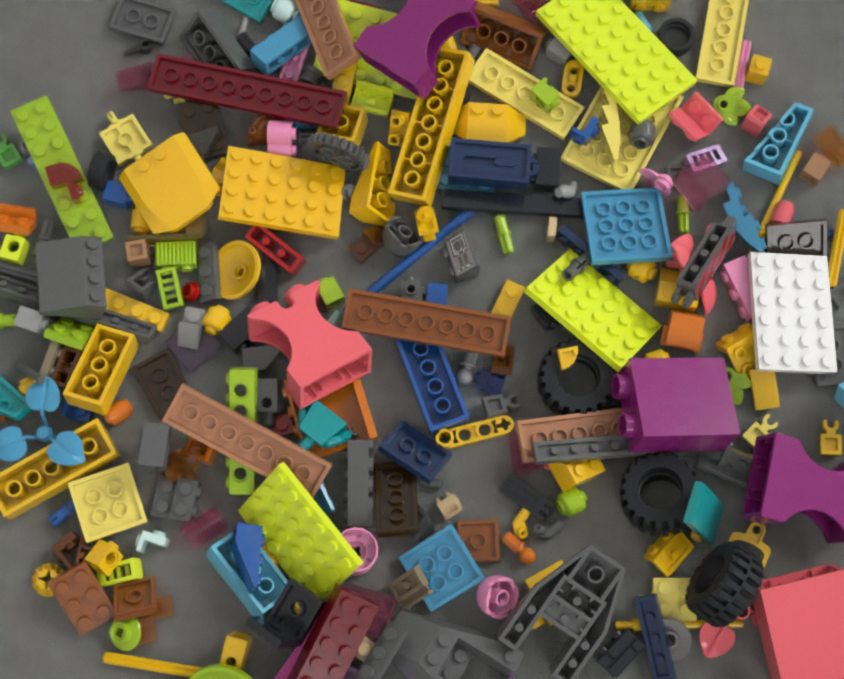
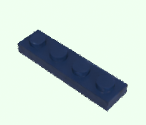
M564 224L558 229L556 236L561 244L564 246L568 245L578 256L585 251L589 252L588 244ZM613 264L592 265L596 271H600L605 275L604 278L617 286L625 277V274Z
M657 593L636 596L634 599L653 679H675L676 673Z

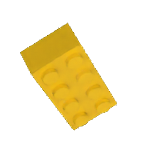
M97 323L63 392V396L69 405L104 416L107 415L139 348L135 334Z

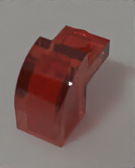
M57 163L45 167L50 186L53 190L68 186L73 203L83 202L81 196H84L81 184L77 183L85 180L76 167L68 163Z

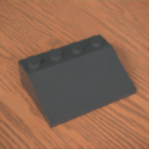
M77 236L36 243L39 315L101 319L107 307L101 238Z

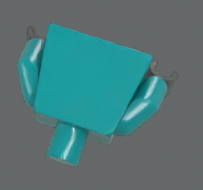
M320 399L301 410L299 409L297 424L299 432L304 438L298 445L308 451L314 444L320 449L341 445L348 440H355L360 433L359 431L357 433L351 431L354 425H350L347 429V423L320 403Z

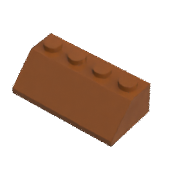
M476 1L477 5L473 10L481 25L476 28L464 29L460 42L468 46L475 44L483 52L488 48L507 61L531 71L548 29Z

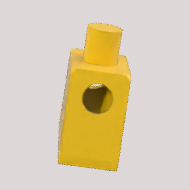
M238 631L229 633L225 639L219 664L231 665L244 671L254 636ZM231 657L236 660V663L232 661Z

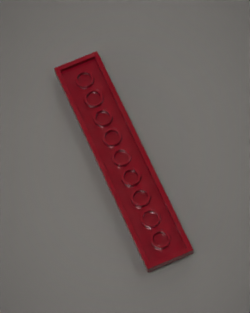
M157 53L147 85V90L153 93L333 130L339 129L348 96L347 91Z

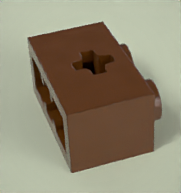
M68 346L63 347L51 377L56 382L59 391L64 392L83 350Z

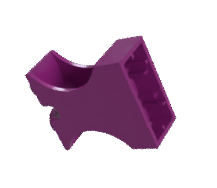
M407 0L404 8L393 19L380 25L367 26L353 46L358 50L364 62L425 100L438 83L435 66L438 53L443 44L457 32L481 25L473 10L477 3L475 0Z
M778 432L756 437L741 518L765 525L784 523L789 517L799 513L808 517L819 527L826 543H844V462L840 463L833 470H828L816 464L806 454L800 439Z

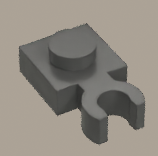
M502 394L483 397L481 402L487 419L507 415L508 410H519L520 403H511V401L516 400L517 394H510L505 399Z

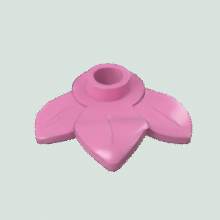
M641 168L639 170V173L645 176L644 185L656 187L661 191L662 197L670 195V189L674 184L669 175L658 174L648 168Z

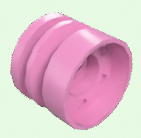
M353 527L346 529L341 533L354 551L359 549V556L364 562L351 576L365 574L373 567L378 556L376 538L371 532L363 528Z

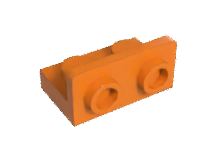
M0 203V232L29 236L37 227L36 208Z

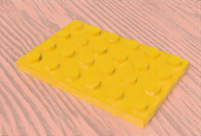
M228 146L218 220L337 240L340 229L345 170L333 164Z

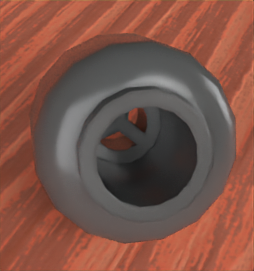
M647 119L639 125L634 121L628 135V140L633 147L637 149L650 147L654 142L656 134L655 125Z

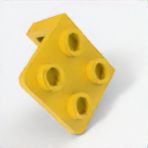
M746 323L739 326L738 330L733 333L724 335L715 344L719 351L728 355L736 373H744L750 378L748 370L756 369L753 325Z

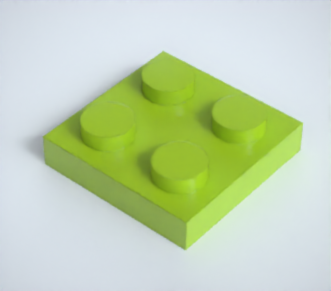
M61 318L45 329L43 337L83 350L94 328L88 324L76 323L70 318Z

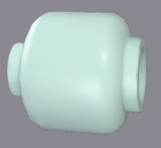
M274 0L270 8L272 17L283 24L291 22L300 14L296 2L293 0Z

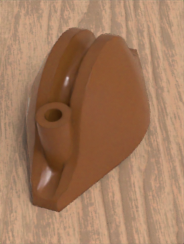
M259 115L251 124L245 138L247 146L266 144L269 120L282 121L283 119Z

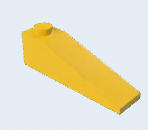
M376 141L369 154L370 159L367 169L362 171L352 194L349 213L362 223L385 226L387 221L395 214V203L391 201V196L388 194L390 187L389 175L392 174L391 152L379 141Z

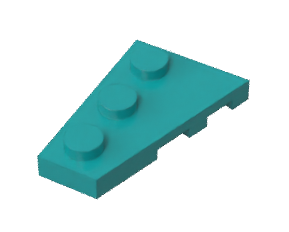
M0 375V415L19 421L32 409L28 407L25 397Z

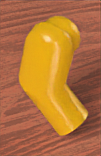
M523 507L512 521L514 534L519 539H525L528 535L525 521L531 514Z

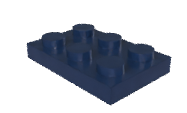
M403 420L378 448V451L428 485L453 455Z

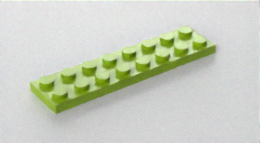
M45 95L11 110L13 119L69 238L77 236L99 237L102 240V244L114 239L115 237L91 187L88 186L87 178L48 96Z

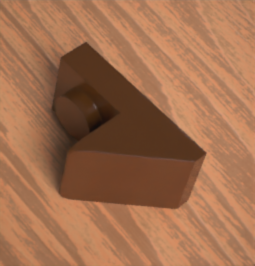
M374 225L362 230L363 235L348 247V251L360 264L384 246L382 240L383 229L379 225Z

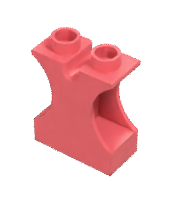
M319 280L306 286L304 284H297L291 287L284 296L289 308L281 307L277 301L272 303L264 301L254 306L249 315H247L248 339L252 342H262L276 347L289 360L290 363L287 367V392L300 410L371 372L372 348L359 331H347L337 328L327 322L319 313Z

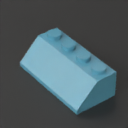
M233 532L212 545L206 557L252 616L267 615L273 609L288 580L261 547L260 554H263V562L258 571V574H261V583L252 594L249 593L231 551Z

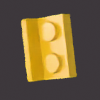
M682 531L676 535L674 532H670L669 537H662V534H660L657 541L648 547L643 557L645 560L652 562L663 576L669 578L695 546Z

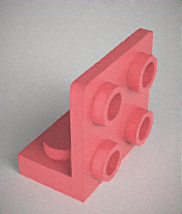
M695 92L682 107L668 113L671 122L675 126L680 127L684 131L685 136L694 142L709 136L724 120L698 92Z

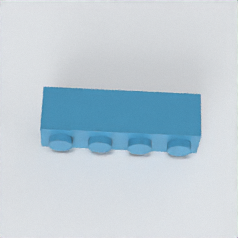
M297 15L294 20L284 24L281 29L274 34H270L267 39L260 44H256L250 50L251 63L264 75L271 74L312 44L301 15Z

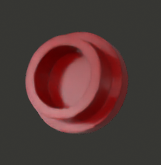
M190 282L184 285L182 295L187 301L194 302L199 297L200 289L198 283Z

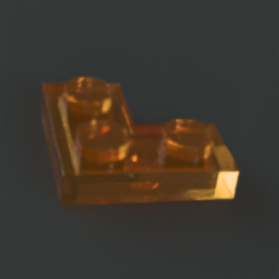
M171 594L157 597L158 613L136 617L141 625V638L137 646L158 642L155 620L175 616Z

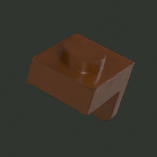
M514 345L506 346L504 358L493 356L491 373L501 376H512L515 353Z

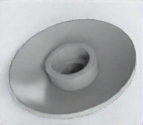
M663 619L672 660H680L691 649L692 637L690 631L682 622L676 619ZM669 634L675 636L674 641L669 639Z

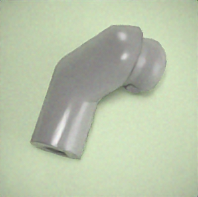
M570 181L568 185H560L554 190L555 196L557 198H572L576 193L578 183Z

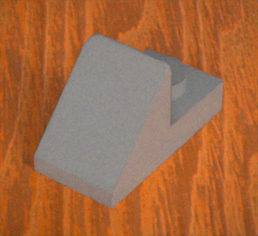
M186 306L183 321H179L178 347L198 350L204 327L201 320L207 312L206 310Z

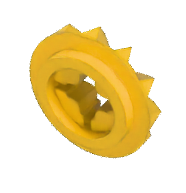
M55 563L42 564L39 568L35 569V573L31 577L32 587L42 596H54L49 586H46V582L41 580V578L47 577L49 573L52 578H55L62 574L64 570Z

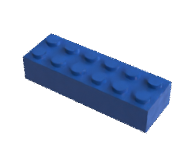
M394 339L430 436L439 433L441 429H450L469 422V414L443 347Z

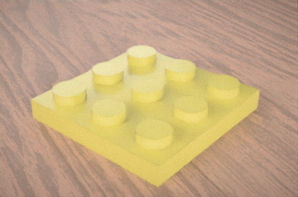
M129 462L68 483L86 543L148 523Z

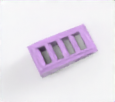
M719 144L685 155L683 159L691 177L728 161ZM714 151H717L720 157L719 160L716 159ZM707 154H710L713 162H710ZM703 156L706 164H703L700 157ZM695 159H697L700 166L696 165Z

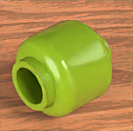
M574 487L564 493H558L555 505H557L556 507L562 516L566 515L570 518L586 509V501L588 499L583 490L579 491L578 488Z

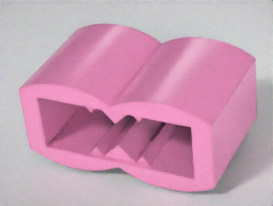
M269 120L267 125V153L296 157L297 145H293V140H296L297 128H293V121Z

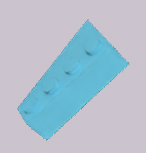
M795 102L779 120L777 125L769 131L763 141L744 160L742 170L779 185L811 121L814 109Z

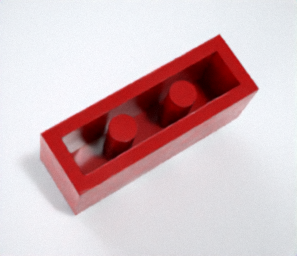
M252 226L244 236L294 277L307 262L300 254L265 227Z

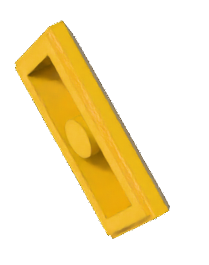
M756 369L748 370L752 384L751 390L755 411L780 407L775 372L756 371Z

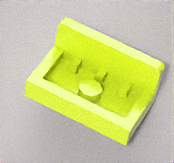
M356 80V89L351 105L365 108L367 113L388 118L394 100V89L388 85L379 86L373 84L368 80Z

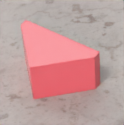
M756 104L747 114L740 128L757 138L773 114Z

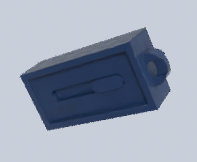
M452 138L448 184L527 190L529 178H533L538 174L539 163L535 158L531 157L532 145Z

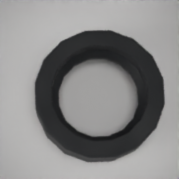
M679 17L670 18L660 26L657 38L666 45V48L675 57H680L691 49L695 39V30L692 24L685 19ZM674 28L682 30L687 36V41L682 46L671 45L665 39V32Z
M100 151L94 154L87 174L89 187L104 191L107 181H113L116 170V158L114 155Z

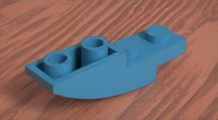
M733 181L725 183L730 201L723 203L727 216L730 215L736 218V227L734 229H736L737 235L753 252H764L767 246L764 237L759 238L758 231H761L758 219L754 220L752 214H747L745 204L740 205L739 199L742 198L739 186L735 187Z

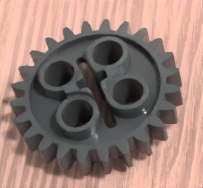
M315 132V134L312 133L306 143L308 151L312 152V155L317 156V159L322 160L323 163L337 165L345 171L350 170L352 172H360L367 169L370 159L368 154L364 153L365 150L359 149L360 146L354 145L352 141L348 142L346 138L341 139L338 135L333 136L330 133L326 135L323 132L321 134Z

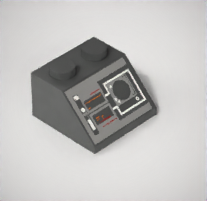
M464 228L446 239L444 248H442L444 258L449 259L450 266H448L450 277H454L456 283L479 277L480 262L469 228Z

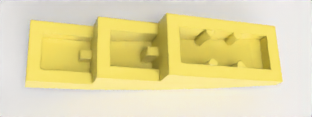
M603 88L601 98L604 106H602L600 116L604 125H601L599 135L612 168H616L620 148V121L616 101Z

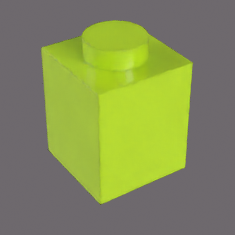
M334 276L330 278L324 277L319 280L320 300L326 311L345 302L344 295Z

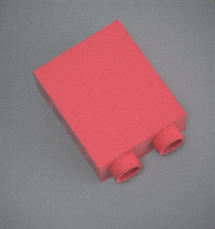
M828 563L762 580L761 587L758 588V593L752 599L770 679H844V569Z

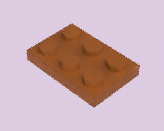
M86 560L47 582L50 590L80 636L113 618V603Z

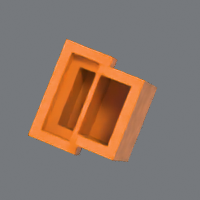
M670 308L667 325L663 324L659 344L700 353L706 318L701 314Z

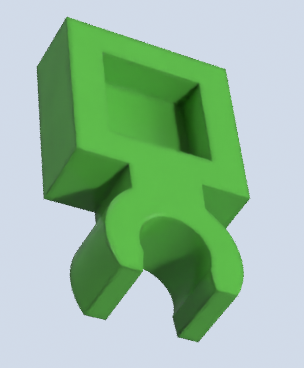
M2 133L3 141L0 143V162L7 171L24 160L13 143L9 144L8 138Z

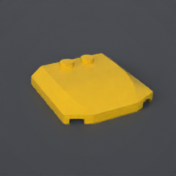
M184 132L172 135L124 169L119 176L121 183L155 235L166 232H178L208 211L213 205L212 201L216 194L221 191L215 178Z

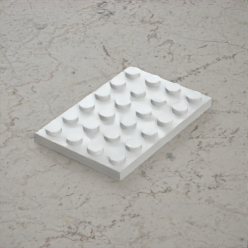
M750 252L747 254L756 371L836 374L837 362L827 256Z

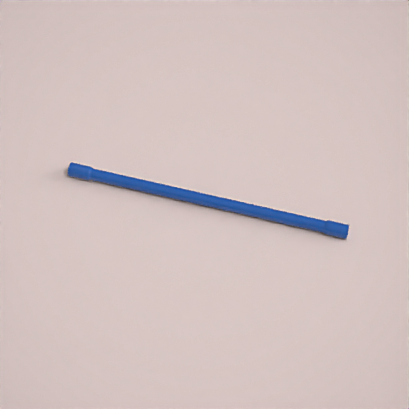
M459 211L447 224L439 229L438 233H435L436 240L422 243L416 251L405 257L366 291L379 293L458 226H461L470 219L474 212ZM284 356L283 358L289 364V360Z

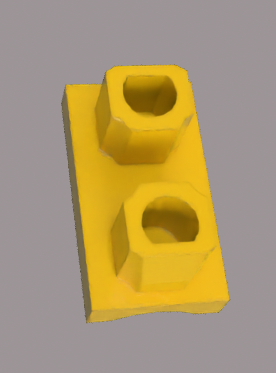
M397 109L391 110L388 136L389 145L402 147L412 112Z
M422 206L417 211H414L419 236H423L424 242L436 240L435 233H438L439 229L434 208Z

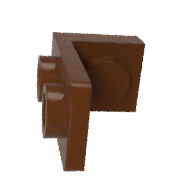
M70 531L51 547L55 552L53 554L54 558L60 564L64 563L68 569L75 565L65 552L74 550L78 546L77 542L80 541V537L73 531Z

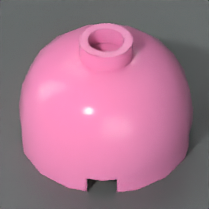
M492 575L485 578L478 586L476 592V601L479 608L486 615L496 619L506 618L508 616L507 613L516 607L519 599V590L514 585V581L502 575Z

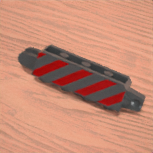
M728 215L722 224L717 222L711 224L679 274L676 282L677 288L671 297V303L678 304L679 300L684 296L682 306L689 308L694 300L697 301L735 241V217Z

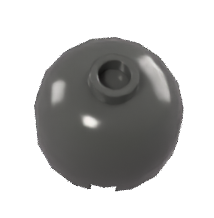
M393 216L387 221L383 229V243L395 255H410L419 248L423 241L421 239L422 236H419L417 224L410 219L408 221L402 220V216Z

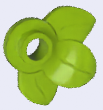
M730 88L724 95L716 97L713 101V108L724 118L723 122L727 125L737 126L738 117L747 115L752 110L750 104L742 99L745 92L744 88ZM721 101L726 103L725 108L720 106Z
M726 367L727 374L730 375L729 384L733 403L741 405L744 397L743 389L750 388L752 386L751 381L744 373H736L732 368Z

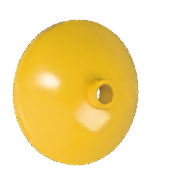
M235 240L227 243L218 251L221 297L228 300L240 299L247 295L257 283L261 270L260 256L256 248L248 242Z

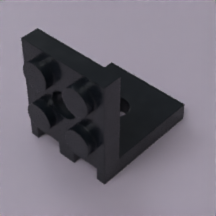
M290 578L270 614L249 616L245 625L277 649L301 646L326 601L296 579ZM297 602L301 605V612L299 614L294 612V605Z

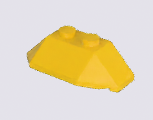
M468 102L461 106L453 134L460 139L512 143L525 136L526 118L507 104Z

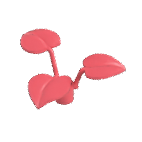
M709 224L708 227L706 228L705 234H706V232L708 231V229H709V227L711 226V224ZM690 234L681 235L670 244L676 253L672 252V260L666 261L668 268L679 269V272H681L694 252V243ZM713 279L709 281L701 294L705 315L710 313L717 299V288Z
M752 602V609L747 607L744 613L736 619H746L752 613L751 621L759 629ZM707 622L704 623L699 632V640L704 656L714 658L728 652L734 645L735 632L726 628L727 626L714 627Z

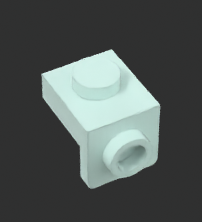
M143 530L142 535L139 534L136 539V551L144 553L148 542L168 548L170 540L165 538L166 533L157 530L150 533Z

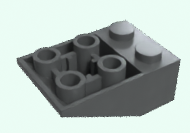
M144 422L143 428L139 430L138 439L141 441L140 449L136 450L135 461L138 462V465L147 474H154L166 471L172 435L170 425Z

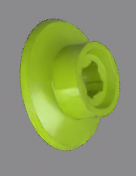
M137 618L118 622L114 620L112 622L109 635L113 644L121 651H131L138 645L141 638V625Z

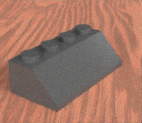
M215 9L198 10L179 36L196 61L253 72L256 68Z

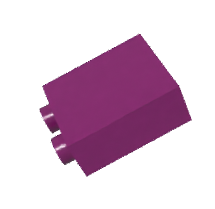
M724 357L629 358L621 371L612 377L611 392L614 399H621L623 411L618 418V431L621 438L628 439L630 453L724 451L740 435Z

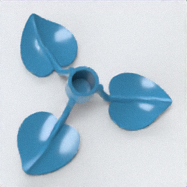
M45 376V382L43 384L38 382L32 384L27 390L25 397L30 409L34 411L40 410L44 424L36 430V435L22 436L21 429L16 426L2 429L0 431V459L9 462L21 459L27 451V443L24 440L33 439L39 440L44 444H51L47 449V454L54 463L64 466L82 464L86 459L80 437L71 431L61 432L56 437V432L49 427L44 410L48 412L55 411L60 404L61 395L56 382L49 376Z

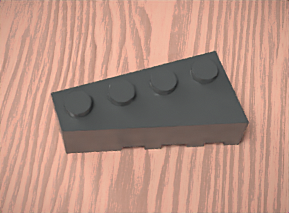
M348 440V448L344 449V460H348V469H344V481H348V489H344V502H348V510H344V523H348V528H373L374 442L373 440Z

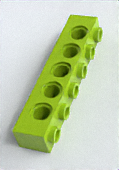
M232 367L226 373V385H229V393L226 394V406H229L230 409L236 412L238 405L244 406L246 414L243 416L257 423L258 367ZM238 384L246 387V394L238 393L236 389ZM226 456V468H229V476L226 477V488H229V494L252 495L257 489V472ZM239 467L245 469L246 476H239L236 469Z

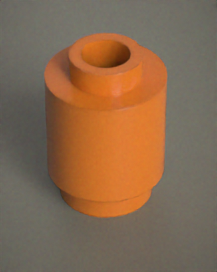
M127 398L124 400L120 399L111 405L104 418L108 425L113 423L116 426L132 417L131 414L135 411Z

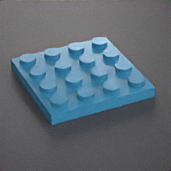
M656 187L581 192L580 198L591 266L672 260L673 255L661 191Z

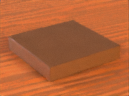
M498 519L456 521L457 532L476 563L500 562Z
M155 576L113 585V618L115 622L158 613L157 581Z

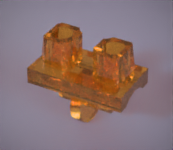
M176 447L171 454L169 453L167 469L164 471L165 478L173 482L181 479L183 475L194 481L198 477L195 470L201 464L199 459L191 454L184 461L187 457L186 453Z

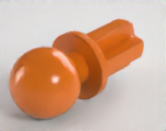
M507 532L504 535L502 541L513 551V555L516 552L519 554V559L523 564L529 565L535 561L536 554L534 550L524 548V541L521 542L511 532Z

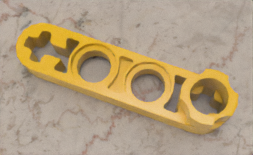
M502 415L450 429L444 428L439 430L435 440L437 445L449 450L508 435L513 430L514 422L509 416ZM502 420L510 424L507 430L500 427L496 429L497 433H494L493 422H495V426L501 425ZM482 425H487L490 428V433L486 436L479 433V427ZM462 430L469 431L471 435L469 440H461L459 432ZM453 432H456V433H455V438H456V440H457V442H458V443H455V444H454V434H453ZM443 435L446 438H451L446 444L440 442Z

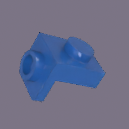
M592 116L583 132L572 127L569 137L574 143L587 146L591 137L595 139L600 130L598 127L599 119Z

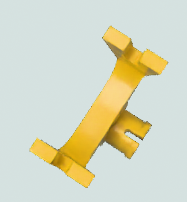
M752 522L745 533L732 532L727 541L742 540L757 547L763 554L761 562L763 567H765L771 553L769 546L762 542L766 532L765 526ZM754 526L758 527V533L756 534L752 531Z

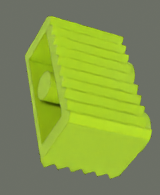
M196 241L156 242V268L159 270L176 266V270L181 269L182 272H192L193 269H198V245Z

